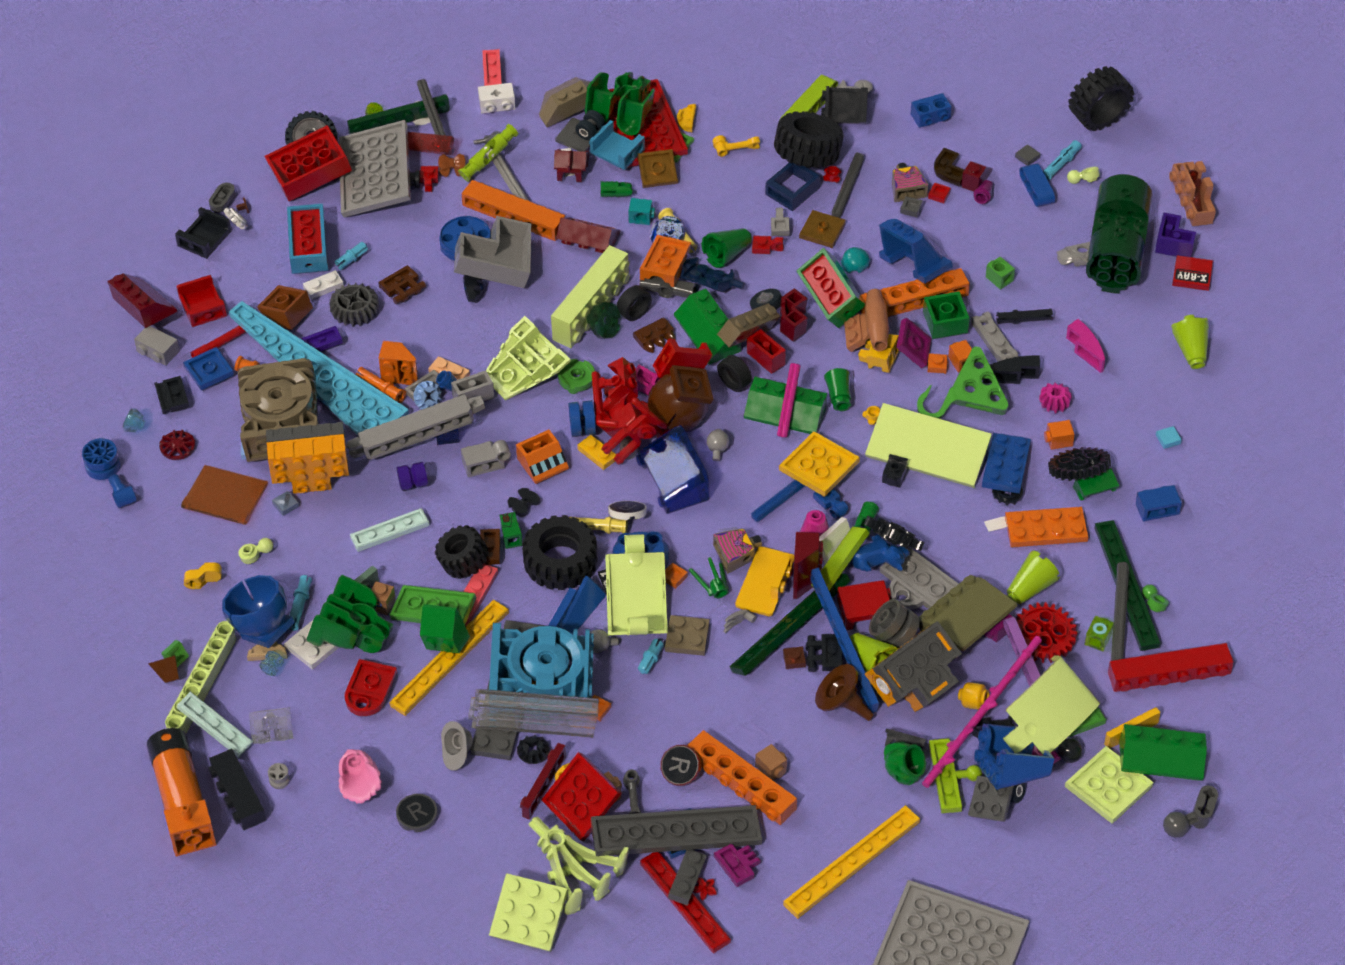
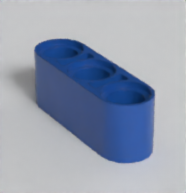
M1036 163L1020 167L1021 180L1035 206L1039 207L1055 203L1054 191L1040 165Z

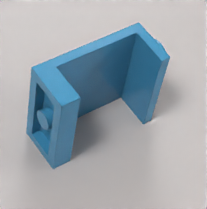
M610 120L606 125L602 126L594 137H591L589 142L590 153L625 170L637 158V154L645 150V137L639 134L632 141L614 132L613 121Z

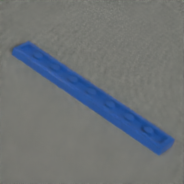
M819 568L812 569L811 583L847 663L854 666L858 672L857 686L864 702L870 711L875 713L878 710V699L869 680L865 676V670Z

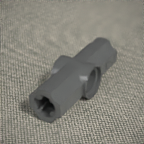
M652 276L650 279L645 278L644 281L640 280L639 283L643 289L658 292L664 298H671L673 295L687 298L695 293L696 283L678 280L675 287H671L669 283H665L658 276Z

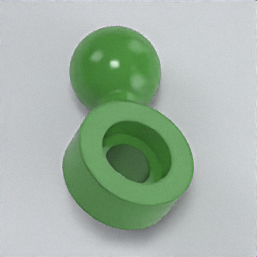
M1149 584L1143 587L1142 595L1148 600L1149 608L1154 612L1165 611L1169 604L1168 600L1158 595V590L1154 585Z

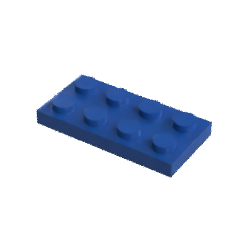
M993 433L982 487L1020 494L1031 439Z

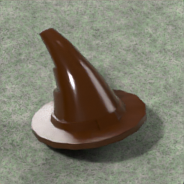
M850 664L840 665L825 676L820 683L815 695V703L819 709L831 711L837 707H844L867 721H870L874 716L857 692L855 686L858 681V672L854 666Z

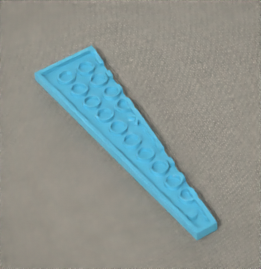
M243 301L229 311L230 317L278 362L301 358L309 359L313 364L317 398L357 435L366 429L409 414V409Z

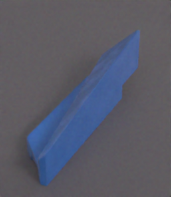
M585 576L578 591L569 588L548 626L566 629V631L573 635V630H579L605 598V592L590 577Z

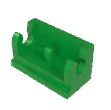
M1112 468L1106 470V473H1100V476L1094 475V478L1088 477L1086 480L1079 479L1078 481L1075 479L1073 489L1076 491L1079 500L1082 501L1087 496L1110 489L1112 492L1116 491L1119 488V484Z

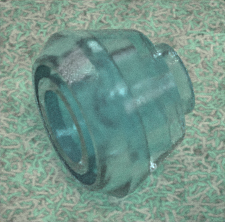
M136 408L130 409L122 426L125 432L136 433L137 430L141 431L145 424L144 416Z

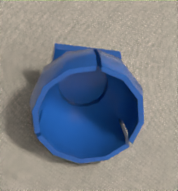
M257 575L244 579L253 599L241 581L232 587L222 600V611L225 619L240 633L243 640L270 648L295 621L292 616L285 614L287 599L284 588L272 576Z

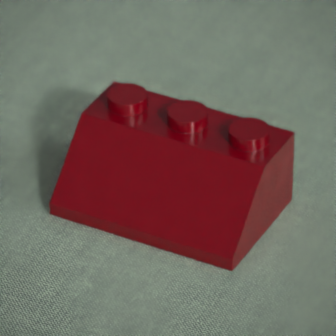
M561 217L556 239L562 240L561 243L572 245V242L577 243L578 247L583 249L593 247L596 252L603 253L609 245L614 247L621 229L575 218Z
M796 532L793 599H798L813 588L810 580L812 569L819 568L820 571L822 570L823 541H819L820 533Z

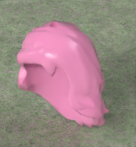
M348 749L339 761L340 777L338 782L340 793L345 799H349L352 802L355 801L356 804H363L376 795V792L380 791L382 780H380L381 774L376 763L366 752Z

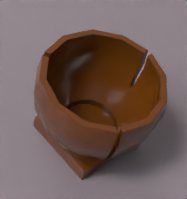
M672 365L669 369L670 374L664 375L651 388L648 394V408L667 424L676 414L667 429L679 433L692 431L705 418L708 404H711L714 400L707 371L701 368Z

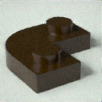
M943 148L935 159L934 172L941 180L960 187L965 169L954 166L959 160L960 153Z

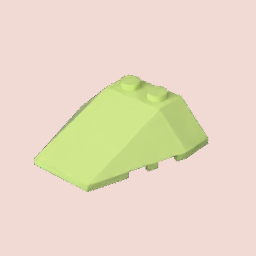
M524 316L511 328L509 337L505 343H502L500 352L496 358L492 359L486 371L493 382L494 390L503 399L508 400L556 375L571 359L547 340L538 328Z

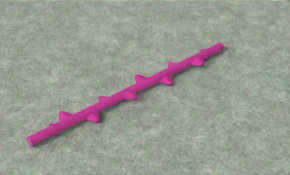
M1035 636L1027 648L1023 649L1020 657L999 684L989 689L991 694L958 737L947 743L948 750L938 763L932 767L933 769L922 782L924 787L929 788L937 776L943 772V768L955 761L953 755L987 711L998 705L996 703L997 698L1016 676L1028 658L1032 657V653L1042 641L1040 637Z

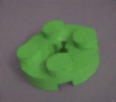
M571 359L558 373L559 384L571 394L584 391L592 386L591 374L595 372V369L588 361L584 360V362H581L578 359Z

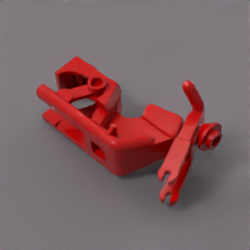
M623 357L608 364V367L617 374L611 379L601 377L600 373L596 371L591 374L596 425L612 437L602 446L601 450L604 451L603 453L609 454L625 437L630 436L633 439L615 455L614 461L617 464L623 463L640 446V439H650L656 435L655 425L661 429L667 428V423L658 418L637 398L636 368L633 363L628 362ZM603 388L605 390V396H607L604 402L602 400Z

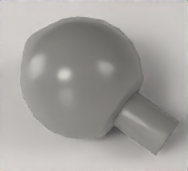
M721 429L712 431L707 437V446L713 452V461H720L721 452H724L729 446V437Z
M595 629L590 632L594 633L593 653H600L607 650L609 646L618 645V638H610L601 629Z

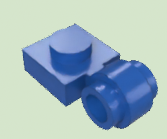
M834 489L825 497L817 492L813 493V498L825 510L831 507L829 512L833 518H841L847 514L849 510L847 504L844 501L840 502V495Z

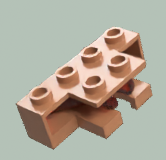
M1203 161L1195 162V164L1194 162L1173 164L1172 171L1169 173V179L1174 184L1175 193L1179 195L1181 206L1184 207L1186 217L1190 220L1192 226L1213 224L1216 213L1210 199L1214 185L1210 177L1201 179L1202 173L1206 172Z

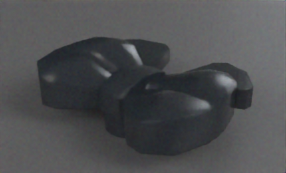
M521 488L518 490V494L522 498L521 500L509 497L507 501L508 507H512V511L516 515L523 517L528 514V508L531 505L540 504V497L535 492L529 491V488Z

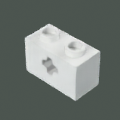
M512 83L478 87L481 113L515 110Z

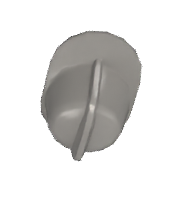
M450 721L445 724L441 733L442 754L445 766L450 770L456 771L464 765L467 752L472 747L473 738L469 730L462 727L461 724L456 721Z

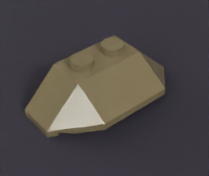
M575 77L545 92L539 117L547 128L585 109L587 87L591 81Z

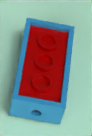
M323 203L287 207L289 256L292 274L328 271Z

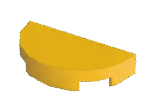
M689 104L677 113V124L684 131L692 133L696 104Z

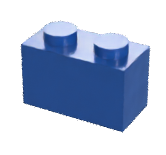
M1171 485L1137 492L1135 504L1144 522L1180 515L1182 502L1175 486Z

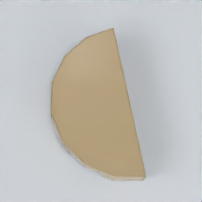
M277 641L270 648L257 644L252 649H249L247 654L248 661L288 659L285 647L278 644Z

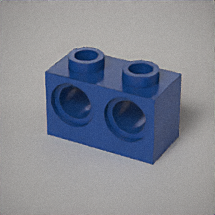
M944 93L911 102V116L919 128L951 119L952 106Z

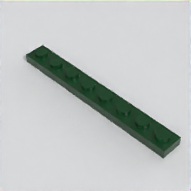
M1114 520L1095 523L1094 529L1115 585L1117 564L1119 562H1126L1129 565L1126 614L1140 651L1160 648L1159 638Z
M841 574L829 591L831 597L837 594L838 587L846 586L850 582L847 574ZM815 590L729 666L732 673L743 676L751 673L754 667L763 662L784 640L791 637L794 631L803 626L812 615L816 614L822 605Z

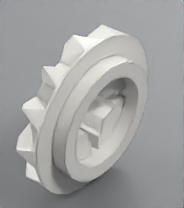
M232 207L224 209V214L237 227L243 230L248 227L247 221Z

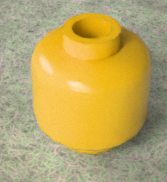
M967 682L963 688L959 689L958 699L961 700L964 708L979 710L990 693L983 684Z

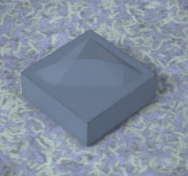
M289 491L272 500V504L283 516L299 507V502Z

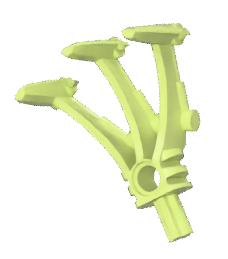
M538 816L529 822L528 825L541 837L537 846L542 848L541 851L544 854L547 853L546 858L550 860L552 871L547 873L549 881H554L557 886L568 889L567 903L563 907L564 914L570 915L579 911L583 897V891L580 888L575 889L573 893L571 892L565 876L571 874L594 888L593 896L595 901L601 900L609 892L611 874L607 872L602 876L601 880H598L581 866L582 861L614 867L613 872L617 874L616 877L623 874L627 865L628 847L623 848L619 857L609 855L596 856L595 851L577 843L570 835H565V831L559 829L557 824L549 829ZM551 840H555V841H557L559 844L554 845V844H552L550 841H551ZM560 861L565 865L562 868L560 865Z

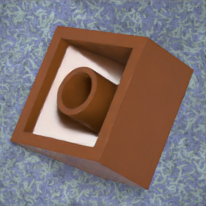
M278 285L257 306L258 310L267 318L284 329L289 330L295 328L313 309L307 291Z

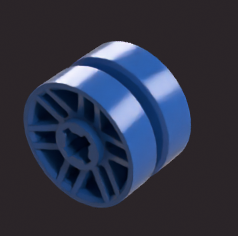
M592 400L583 401L581 410L578 402L568 403L572 437L582 436V428H584L586 435H596Z
M98 438L89 441L83 447L82 457L85 470L91 478L106 480L110 476L117 474L120 469V461L116 445L111 440Z

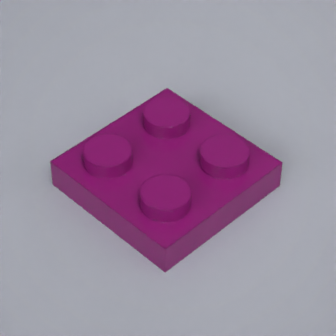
M908 318L901 320L896 348L920 368L927 366L931 337Z

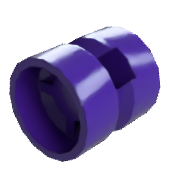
M423 461L413 463L411 468L408 465L396 467L401 491L410 490L413 485L417 488L428 486Z

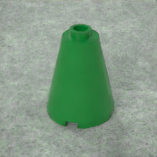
M745 228L711 232L702 238L703 254H707L708 259L706 260L709 264L716 268L723 267L751 244L752 236Z

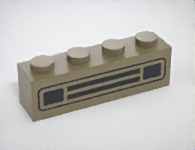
M768 303L728 319L717 335L730 348L746 341L749 336L760 329L765 333L770 331L781 316Z

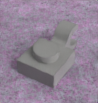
M776 208V217L771 218V236H789V217H783V208Z

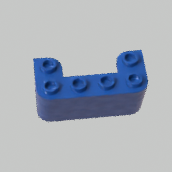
M983 724L982 730L978 734L979 746L975 750L974 760L996 790L1050 776L1055 758L1049 751L1044 750L1043 756L1032 755L1034 744L1031 742L1021 752L1014 753L1003 738L1016 727Z

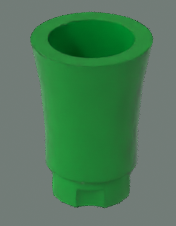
M843 368L832 369L824 375L831 403L835 411H846L851 406L850 373Z

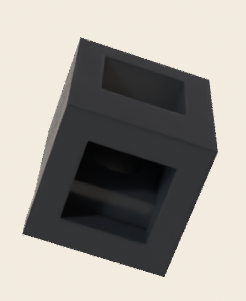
M890 454L883 471L882 483L900 488L907 473L908 459Z

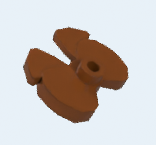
M442 154L438 159L439 173L444 177L449 176L450 168H454L456 175L459 177L458 170L466 165L465 157L462 154H458L455 158H449Z

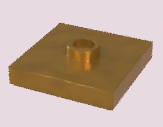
M672 149L637 154L643 188L678 184Z
M812 210L799 234V238L833 248L846 224V220Z

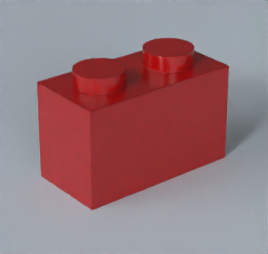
M760 329L747 338V354L771 374L785 365L786 350L763 330Z

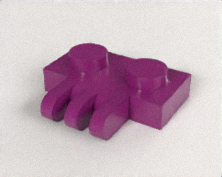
M729 844L714 852V858L736 887L753 879L754 872L752 868L761 863V860L756 857L754 851H751L752 848L749 845L736 850L733 844Z

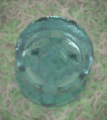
M268 651L265 655V660L260 662L259 667L267 675L275 676L278 672V667L283 665L284 659L280 654Z

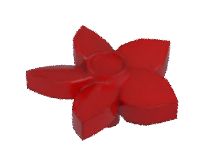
M698 878L699 886H695L693 892H700L702 901L707 897V894L710 896L717 895L713 887L714 879H709L705 882L702 878Z

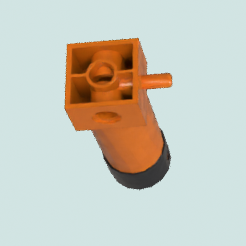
M178 728L163 729L154 733L147 740V750L163 802L164 814L175 857L216 846L205 799L203 800L186 733Z

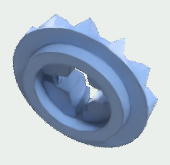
M423 381L414 390V402L421 410L434 406L442 400V391L433 381ZM425 391H426L427 393H430V392H431L430 397H431L432 400H430V399H425V398L427 397V395L425 394Z

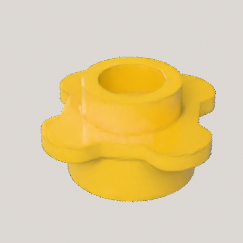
M870 406L866 411H863L862 416L868 420V424L874 425L881 409L877 406Z

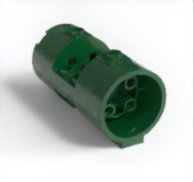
M1114 175L1105 179L1099 186L1086 274L1088 278H1092L1096 282L1097 286L1102 288V292L1119 294L1120 290H1125L1127 286L1135 285L1141 277L1152 203V190L1144 180L1133 175Z

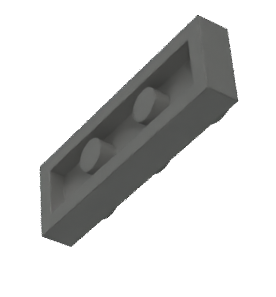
M686 850L670 889L668 899L688 906L707 855L694 850Z

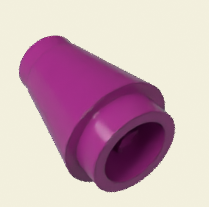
M983 181L974 191L973 195L977 203L985 204L990 201L993 187L991 181Z

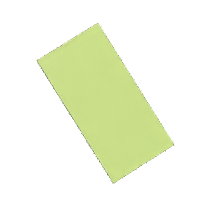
M883 403L865 456L886 463L890 454L907 458V469L975 488L992 434Z

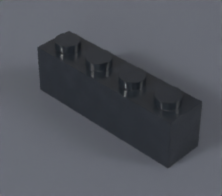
M232 748L210 757L211 766L208 767L212 779L216 777L218 781L216 782L217 789L220 794L224 793V801L227 808H232L234 812L232 817L235 824H240L244 831L265 822L264 809Z

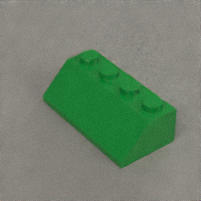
M707 289L689 295L675 311L674 317L695 347L699 349L702 343H707L712 353V357L707 363L708 365L722 360L728 355L741 352V343L729 348L717 335L728 321V318Z
M754 377L748 393L744 419L779 426L786 384ZM797 386L789 429L811 434L813 431L817 433L826 410L827 393Z
M1124 724L1119 739L1122 772L1203 781L1207 752L1206 735L1204 733Z

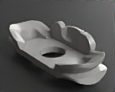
M1090 242L1068 246L1057 251V260L1062 265L1073 263L1076 267L1080 265L1085 266L1087 264ZM1085 248L1088 251L1082 253L1079 252L1078 249Z

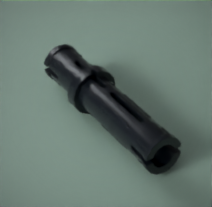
M1052 308L1027 311H1018L1016 309L1012 312H997L996 316L998 318H996L997 324H1018L1019 322L1052 320L1053 316L1051 315H1053Z

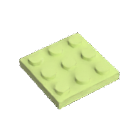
M1105 746L1065 782V787L1113 824L1153 787V782L1143 774L1122 772L1120 756Z
M506 873L489 936L551 952L568 889Z

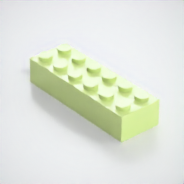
M608 246L551 315L553 341L572 348L575 343L580 341L583 333L590 329L593 321L599 318L602 310L609 306L611 299L618 295L620 288L629 281L630 263L628 261V253L613 246Z

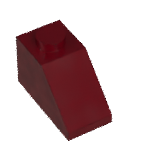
M970 161L963 171L962 188L974 192L983 181L987 180L992 172V168Z

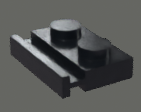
M181 376L162 380L163 382L158 384L154 382L163 414H166L165 412L167 411L174 412L189 408Z

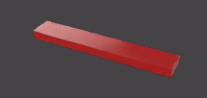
M653 852L641 859L640 865L668 898L677 873L659 852ZM693 893L688 906L670 900L713 954L731 943L729 936Z

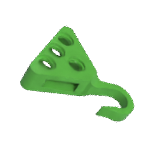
M980 347L972 348L938 412L929 413L923 407V403L927 399L932 385L920 395L917 401L918 413L941 419L953 404L998 415L1006 414L1008 408V401ZM980 362L984 367L978 369L974 364ZM989 379L992 383L985 385L982 383V380ZM971 386L975 391L967 392L965 387ZM997 395L1000 400L992 401L990 396Z

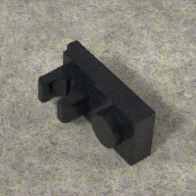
M886 728L887 738L885 747L896 740V742L914 744L926 749L928 740Z

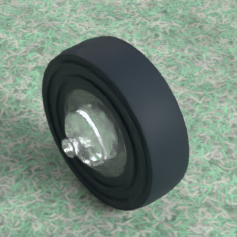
M770 288L756 293L750 300L751 309L753 310L769 303L777 310L781 305L782 295L780 291Z

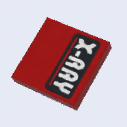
M1177 255L1172 286L1209 291L1213 260Z

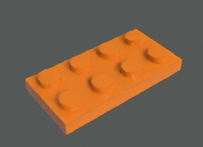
M1082 507L1005 512L1010 547L1088 542V533Z

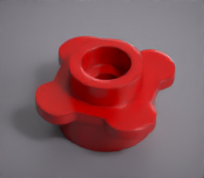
M828 166L824 169V181H840L839 175L841 170L838 167Z

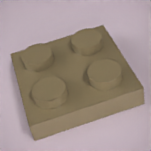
M670 615L665 652L705 656L710 619Z

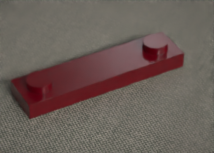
M557 743L556 747L550 750L547 758L548 761L527 797L524 796L521 800L522 817L531 819L554 779L555 773L566 758L565 745Z

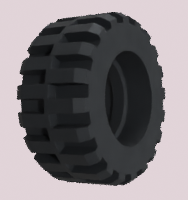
M796 111L792 114L787 113L778 121L774 148L781 158L786 159L787 162L795 163L797 166L825 168L838 160L844 135L839 124L831 118L828 119L826 116L818 115L814 112Z
M554 515L549 519H541L539 524L536 522L525 534L522 543L524 568L529 577L542 587L545 585L547 589L551 590L553 588H558V590L575 588V585H581L585 576L591 577L592 572L597 567V541L594 532L583 521L579 522V519L575 517L571 519L567 515H562V517ZM561 546L576 551L573 555L563 559L551 558L544 554L551 548Z

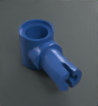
M117 474L109 477V483L113 488L112 496L118 508L137 501L131 486L123 484Z

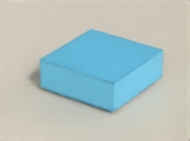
M1174 426L1156 431V437L1163 449L1181 444L1182 439Z

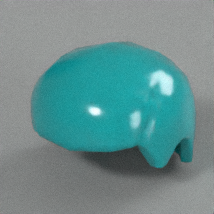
M852 247L844 252L840 263L847 273L852 271L861 273L868 268L870 258L868 253L862 248Z

